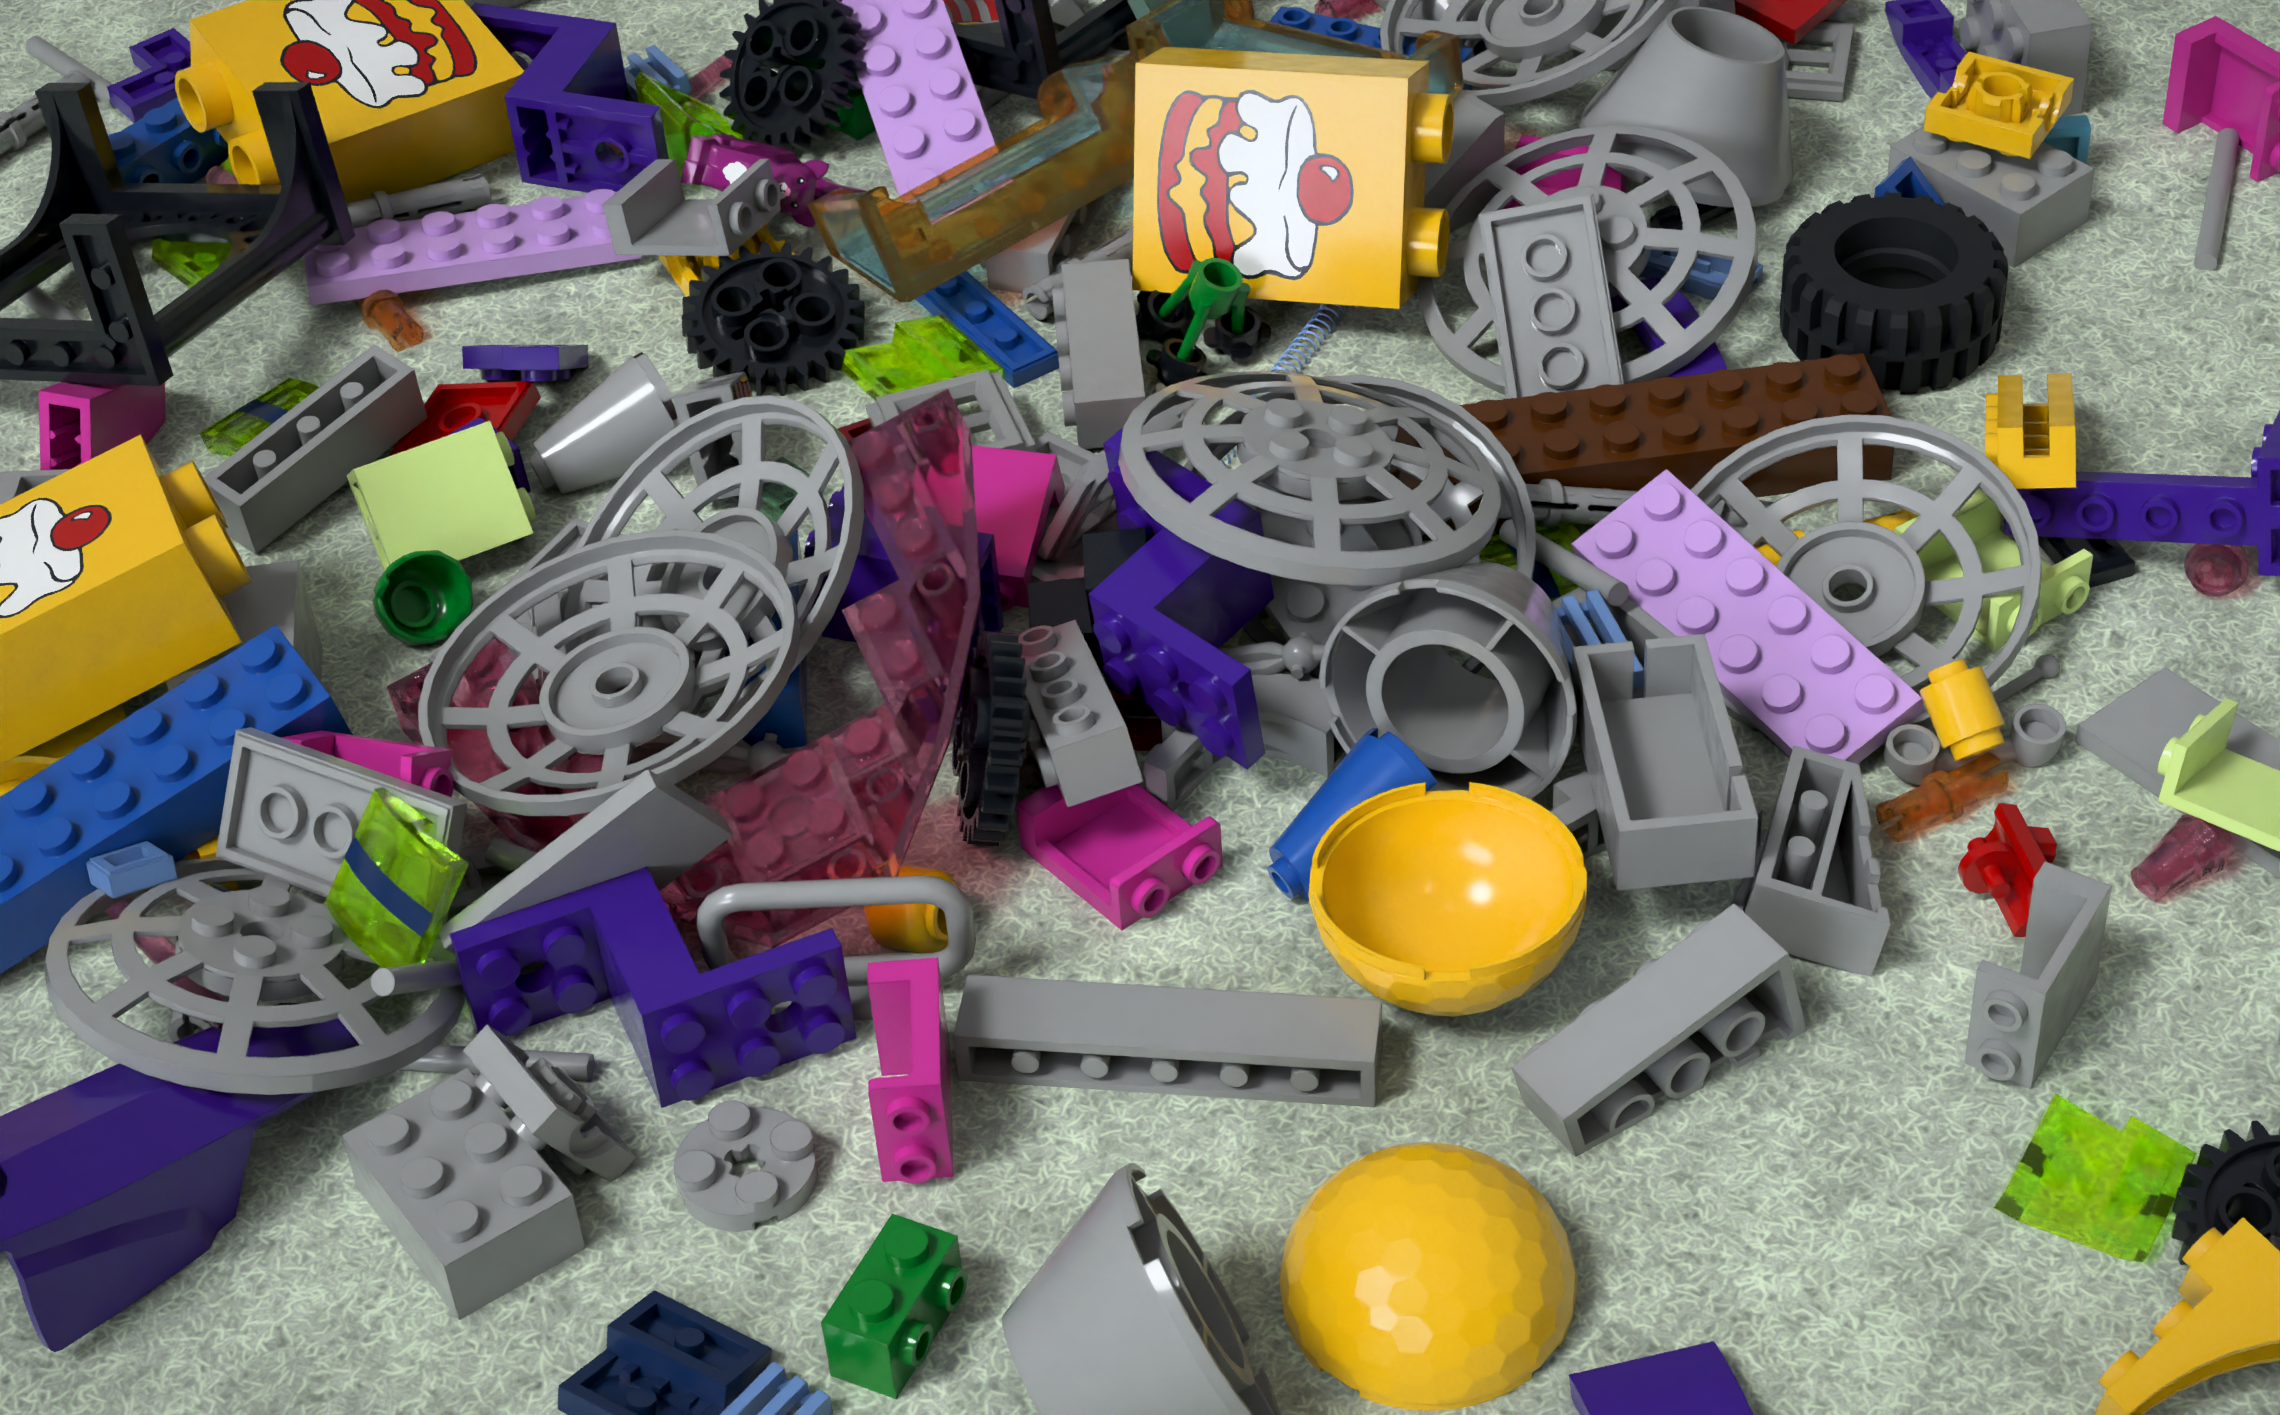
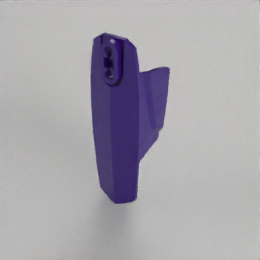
M279 1003L276 1005H294L301 1003ZM339 1018L297 1027H253L247 1056L269 1058L309 1056L345 1050L358 1046L359 1043ZM223 1024L205 1029L173 1043L191 1049L217 1053ZM119 1063L0 1116V1253L5 1252L17 1276L26 1309L41 1343L53 1352L66 1348L132 1305L211 1248L217 1233L236 1217L243 1177L256 1128L262 1122L319 1092L278 1095L225 1093L183 1086L145 1075Z

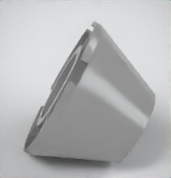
M1696 6L1672 10L1584 108L1580 120V128L1604 125L1643 126L1671 132L1700 144L1719 157L1738 177L1750 199L1752 207L1767 205L1782 198L1785 188L1788 185L1790 186L1793 178L1784 47L1780 40L1764 27L1726 11ZM1615 143L1612 151L1643 157L1663 166L1667 170L1694 160L1670 149L1640 143ZM1612 167L1626 177L1643 184L1645 175L1629 169ZM1715 173L1685 185L1696 203L1733 207L1729 194Z
M1489 562L1468 563L1457 568L1415 577L1379 588L1362 597L1349 608L1333 629L1324 647L1319 673L1320 688H1325L1327 700L1333 715L1329 724L1342 748L1348 754L1358 740L1372 728H1378V738L1389 731L1396 735L1418 756L1438 782L1428 791H1469V782L1499 787L1532 799L1553 781L1571 750L1577 724V707L1560 620L1553 603L1541 587L1532 579L1513 568ZM1442 645L1457 648L1481 661L1498 680L1481 677L1466 670L1447 654Z
M1135 1163L1127 1164L1111 1176L1003 1314L1002 1326L1012 1359L1041 1415H1280L1267 1374L1262 1372L1253 1377L1251 1364L1242 1343L1250 1337L1211 1263L1162 1189L1147 1195L1136 1183L1147 1175Z

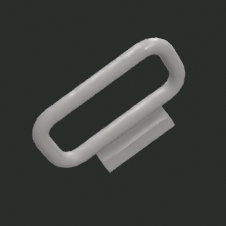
M917 875L739 883L723 886L709 894L700 905L697 913V929L702 955L708 968L712 970L742 959L731 953L724 924L725 917L734 912L916 903L932 904L941 908L946 918L949 941L948 946L941 951L932 953L903 952L843 955L854 1020H873L868 989V963L938 957L941 978H946L959 972L968 964L974 955L976 944L973 912L967 896L953 883L932 876ZM792 1001L774 1006L775 1014L786 1009Z

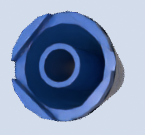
M1372 728L1358 740L1271 846L1269 854L1273 863L1267 867L1271 879L1288 898L1293 899L1299 894L1305 901L1309 902L1308 893L1313 854L1323 835L1339 817L1359 803L1380 793L1424 782L1426 783V791H1428L1438 782L1418 756L1396 735L1388 731L1378 738V728Z

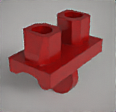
M1999 803L1994 811L1996 821L1993 829L1985 838L1977 837L1968 843L1967 848L1969 852L1961 859L1958 873L1963 885L1970 892L1977 894L1990 893L1995 898L2014 937H2025L2034 878L2045 861L2053 863L2056 858L2057 843L2049 828L2028 826L2017 805Z

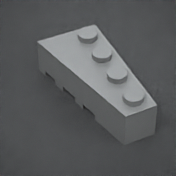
M1733 903L1716 917L1699 923L1692 930L1689 937L1659 959L1646 962L1638 969L1633 978L1606 998L1589 1004L1576 1020L1549 1040L1538 1042L1532 1046L1523 1058L1511 1067L1524 1105L1576 1157L1650 1117L1655 1107L1654 1100L1665 1094L1670 1098L1683 1099L1703 1088L1704 1078L1708 1071L1729 1060L1737 1068H1740L1761 1056V1049L1756 1046L1757 1044L1778 1033L1789 1041L1806 1032L1807 1029L1789 953Z

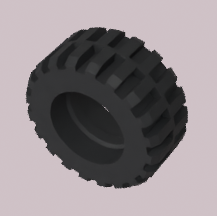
M1885 193L1884 197L1871 198L1870 194L1854 196L1851 202L1845 204L1839 200L1827 205L1821 211V214L1815 212L1808 217L1791 235L1786 244V253L1783 258L1780 301V329L1782 336L1800 361L1829 358L1838 354L1853 355L1864 353L1882 394H1884V389L1900 390V394H1914L1921 387L1929 386L1932 391L1947 387L1952 382L1953 377L1961 381L1972 374L1978 368V365L1981 366L1995 351V344L2000 340L2008 278V259L2004 255V248L1992 231L1989 232L1984 222L1974 215L1970 217L1965 216L1962 208L1951 203L1943 206L1934 203L1932 197L1917 195L1916 199L1901 197V193Z

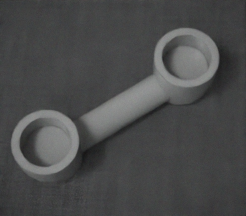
M2045 704L2023 706L2014 715L2010 735L2003 736L2004 744L1955 762L1950 748L1943 749L1939 747L1937 737L1929 729L1920 725L1905 724L1894 728L1888 734L1884 759L1895 775L1915 785H1927L1932 781L1934 774L2010 761H2014L2024 767L2033 768L2053 759L2060 751L2066 732V721L2063 715L2051 706Z

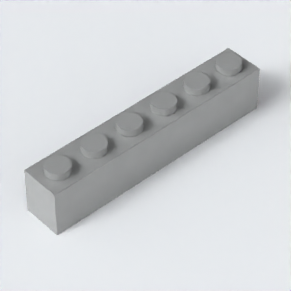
M967 975L953 1034L959 1081L1376 1107L1383 1049L1382 1000L1216 990L1210 988L1198 989L1143 984L1132 985L1076 980Z

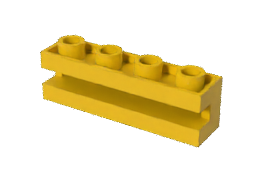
M2072 373L2047 374V403L2023 404V375H1998V393H1986L1985 456L2008 476L2016 489L2076 487V431Z

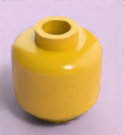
M910 864L889 866L877 876L921 875L939 877L959 888L953 877L940 869ZM924 903L864 906L869 932L877 944L900 952L932 953L941 951L948 946L945 914L937 906Z

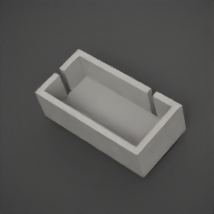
M1705 634L1645 640L1643 698L1632 699L1634 646L1632 641L1573 647L1572 683L1577 707L1576 727L1617 891L1754 877L1758 815L1747 777L1742 775V760Z

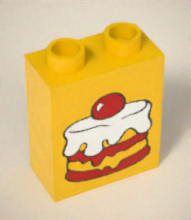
M247 0L190 19L191 67L180 70L175 75L177 97L184 115L196 131L203 133L216 128L227 142L230 163L239 184L281 185L252 93L254 89L264 82H310L346 204L371 198V193L384 190L386 194L423 187L516 151L505 95L524 70L464 0Z
M1163 47L1138 61L1135 65L1132 290L1151 292L1157 290L1158 292L1173 293L1187 277L1193 261L1198 260L1202 262L1209 258H1220L1231 262L1240 270L1243 283H1247L1251 287L1247 297L1250 299L1400 309L1418 290V276L1441 278L1445 272L1449 251V214L1447 209L1424 207L1426 163L1447 164L1449 161L1454 134V101L1451 94L1428 93L1430 61Z
M138 435L0 504V765L242 643L224 596L252 583V580L225 530L229 527L194 461L164 475L142 436Z

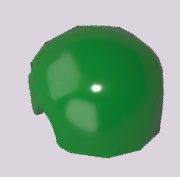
M439 550L414 551L403 555L386 568L378 578L373 590L375 596L372 601L376 618L388 635L410 646L436 644L438 641L449 637L470 615L473 607L472 580L458 560Z

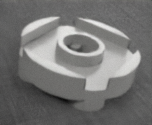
M736 1100L724 1101L715 1105L710 1110L708 1120L697 1125L683 1139L676 1152L673 1165L678 1192L682 1196L684 1205L690 1214L707 1226L732 1232L754 1230V1222L766 1221L777 1216L778 1222L792 1216L810 1198L818 1180L812 1131L806 1123L779 1110L765 1107H748L745 1103ZM754 1160L758 1161V1166L761 1167L760 1170L748 1169L741 1177L734 1176L733 1166L739 1162Z

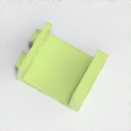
M490 421L355 468L346 475L383 571L392 562L414 551L439 550L460 561L533 534L530 522L536 521L534 506L524 487L516 489L508 468L514 465V456L510 444L502 431L494 432Z
M1979 488L1954 517L1961 522L1973 540L1981 560L1982 573L2021 565L2020 554L2015 540L2000 530L2001 512L1993 500ZM1919 516L1894 528V532L1900 536ZM1940 532L1917 554L1923 566L1925 582L1963 577V571L1956 553ZM2082 549L2053 566H2049L2041 560L2042 580L2039 607L2029 636L2040 625L2060 614L2075 612L2087 600L2093 555L2090 552ZM2021 591L1983 598L1982 611L1972 635L1993 651L2004 646L2010 637L2020 609ZM1963 602L1933 606L1957 623Z
M2226 698L2206 716L2199 714L2194 719L2188 732L2180 739L2172 737L2167 743L2160 757L2157 769L2158 774L2165 776L2158 802L2280 852V771L2225 749L2239 702Z

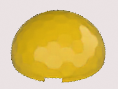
M1424 782L1398 787L1375 795L1354 806L1339 817L1323 835L1313 854L1308 896L1324 946L1344 974L1374 997L1402 1009L1434 1016L1454 1017L1498 1008L1524 996L1552 974L1575 942L1587 904V871L1584 866L1581 848L1570 830L1553 813L1531 799L1499 787L1469 782V791H1426V783Z
M1416 1142L1394 1145L1360 1157L1329 1177L1312 1194L1302 1207L1285 1241L1279 1285L1284 1318L1291 1335L1301 1352L1319 1372L1325 1370L1348 1387L1358 1390L1359 1397L1372 1402L1409 1410L1436 1411L1470 1407L1488 1402L1509 1393L1532 1378V1372L1539 1369L1558 1346L1561 1347L1567 1336L1574 1314L1578 1277L1565 1229L1546 1198L1517 1170L1483 1152L1467 1147L1436 1142Z

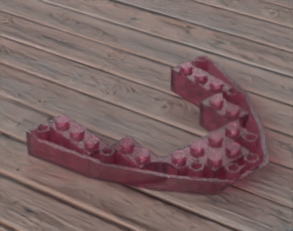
M948 389L848 441L857 458L863 482L864 508L899 577L898 581L842 610L885 704L700 801L726 818L733 836L659 891L673 919L697 926L698 909L705 898L721 887L733 884L898 876L950 743L982 595L972 432ZM494 637L481 650L464 673L452 697L450 707L488 708L490 698L500 678L519 654ZM433 662L387 686L402 731L414 744L424 745L419 732L418 704L424 680ZM532 673L520 688L512 707L539 704L540 691ZM548 725L509 729L514 747L526 759L556 740ZM447 729L448 746L452 749L454 762L469 780L481 783L509 770L495 755L487 735V730ZM576 752L550 770L566 773L600 772L604 754ZM530 781L510 792L525 795H554L596 789V787L562 789L543 786ZM473 802L512 843L535 852L541 851L590 813L569 816H524L499 812ZM852 906L734 912L727 915L724 919L726 935L773 949Z

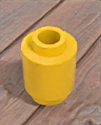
M1961 659L1927 673L1931 684L1922 688L1919 692L1942 748H1950L1955 762L1984 753L2005 743L2000 730L2001 727L2005 726V722L1982 666L1968 669L1965 660Z

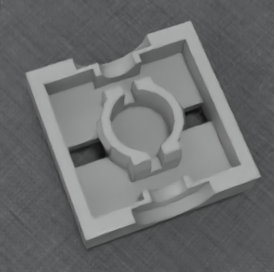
M486 1025L463 1049V1052L481 1072L475 1079L476 1085L500 1107L507 1109L509 1106L516 1115L509 1122L510 1126L534 1149L542 1151L548 1144L553 1154L574 1173L581 1176L589 1169L609 1182L616 1180L637 1158L593 1106L592 1100L582 1088L563 1070L554 1067L546 1059L541 1058L531 1067L526 1068L525 1065L529 1059L527 1053L514 1045L508 1037L489 1025Z

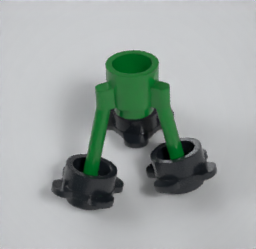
M1209 258L1202 262L1196 260L1192 262L1187 277L1173 293L1158 292L1157 290L1153 292L1140 291L1138 293L1137 301L1140 306L1136 315L1137 332L1140 336H1148L1152 339L1163 341L1164 345L1161 351L1156 349L1149 350L1146 355V361L1156 367L1158 379L1167 387L1192 378L1208 375L1202 371L1207 357L1196 346L1206 319H1215V327L1207 328L1204 331L1203 340L1206 346L1220 348L1236 362L1249 361L1253 357V350L1260 343H1266L1271 339L1270 326L1261 322L1260 316L1254 309L1245 306L1251 287L1247 283H1243L1240 270L1231 262L1220 258ZM1189 294L1191 306L1195 314L1184 338L1181 328L1189 318V308L1184 299Z

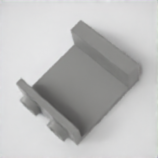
M656 159L602 205L616 255L731 256L781 210V193L777 181L774 180L770 160L759 159L714 199H685L675 159Z
M2046 861L2043 863L2033 881L2020 973L1982 960L1977 968L1964 1064L1980 1069L1992 1079L2008 1080L2032 1089L2097 980L2112 885Z

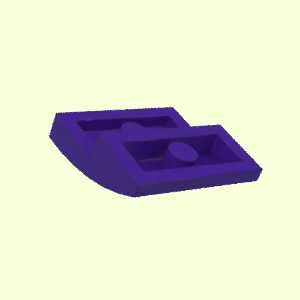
M1714 1341L1569 1375L1571 1398L1580 1415H1753L1735 1375Z

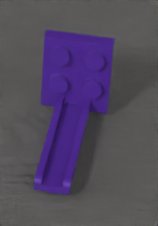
M2280 410L2274 423L2265 424L2262 447H2254L2251 461V477L2076 471V487L2016 489L2027 505L2038 537L2258 546V575L2280 576ZM2004 518L2005 535L2013 536L2010 526Z

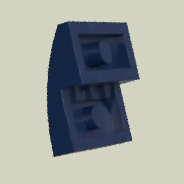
M653 1290L607 1325L606 1350L558 1386V1410L567 1415H720L767 1368L771 1361L772 1348Z

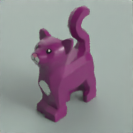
M722 133L713 134L711 137L704 135L692 136L681 177V183L706 185L723 191L759 159H769L774 180L777 181L781 193V210L779 212L791 216L797 223L806 227H814L816 224V215L812 207L814 195L831 203L856 209L863 208L869 201L868 191L840 185L824 177L828 172L830 164L822 160H810L802 163L796 153L787 149L751 140H743L733 135Z

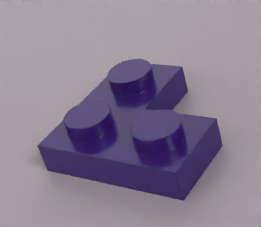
M175 28L130 46L133 64L142 72L107 87L111 103L133 123L142 119L148 111L160 108L177 97L175 75L178 71L191 67L190 41Z
M588 344L462 346L463 369H481L482 380L516 379V370H521V381H556L571 379V369L588 367Z

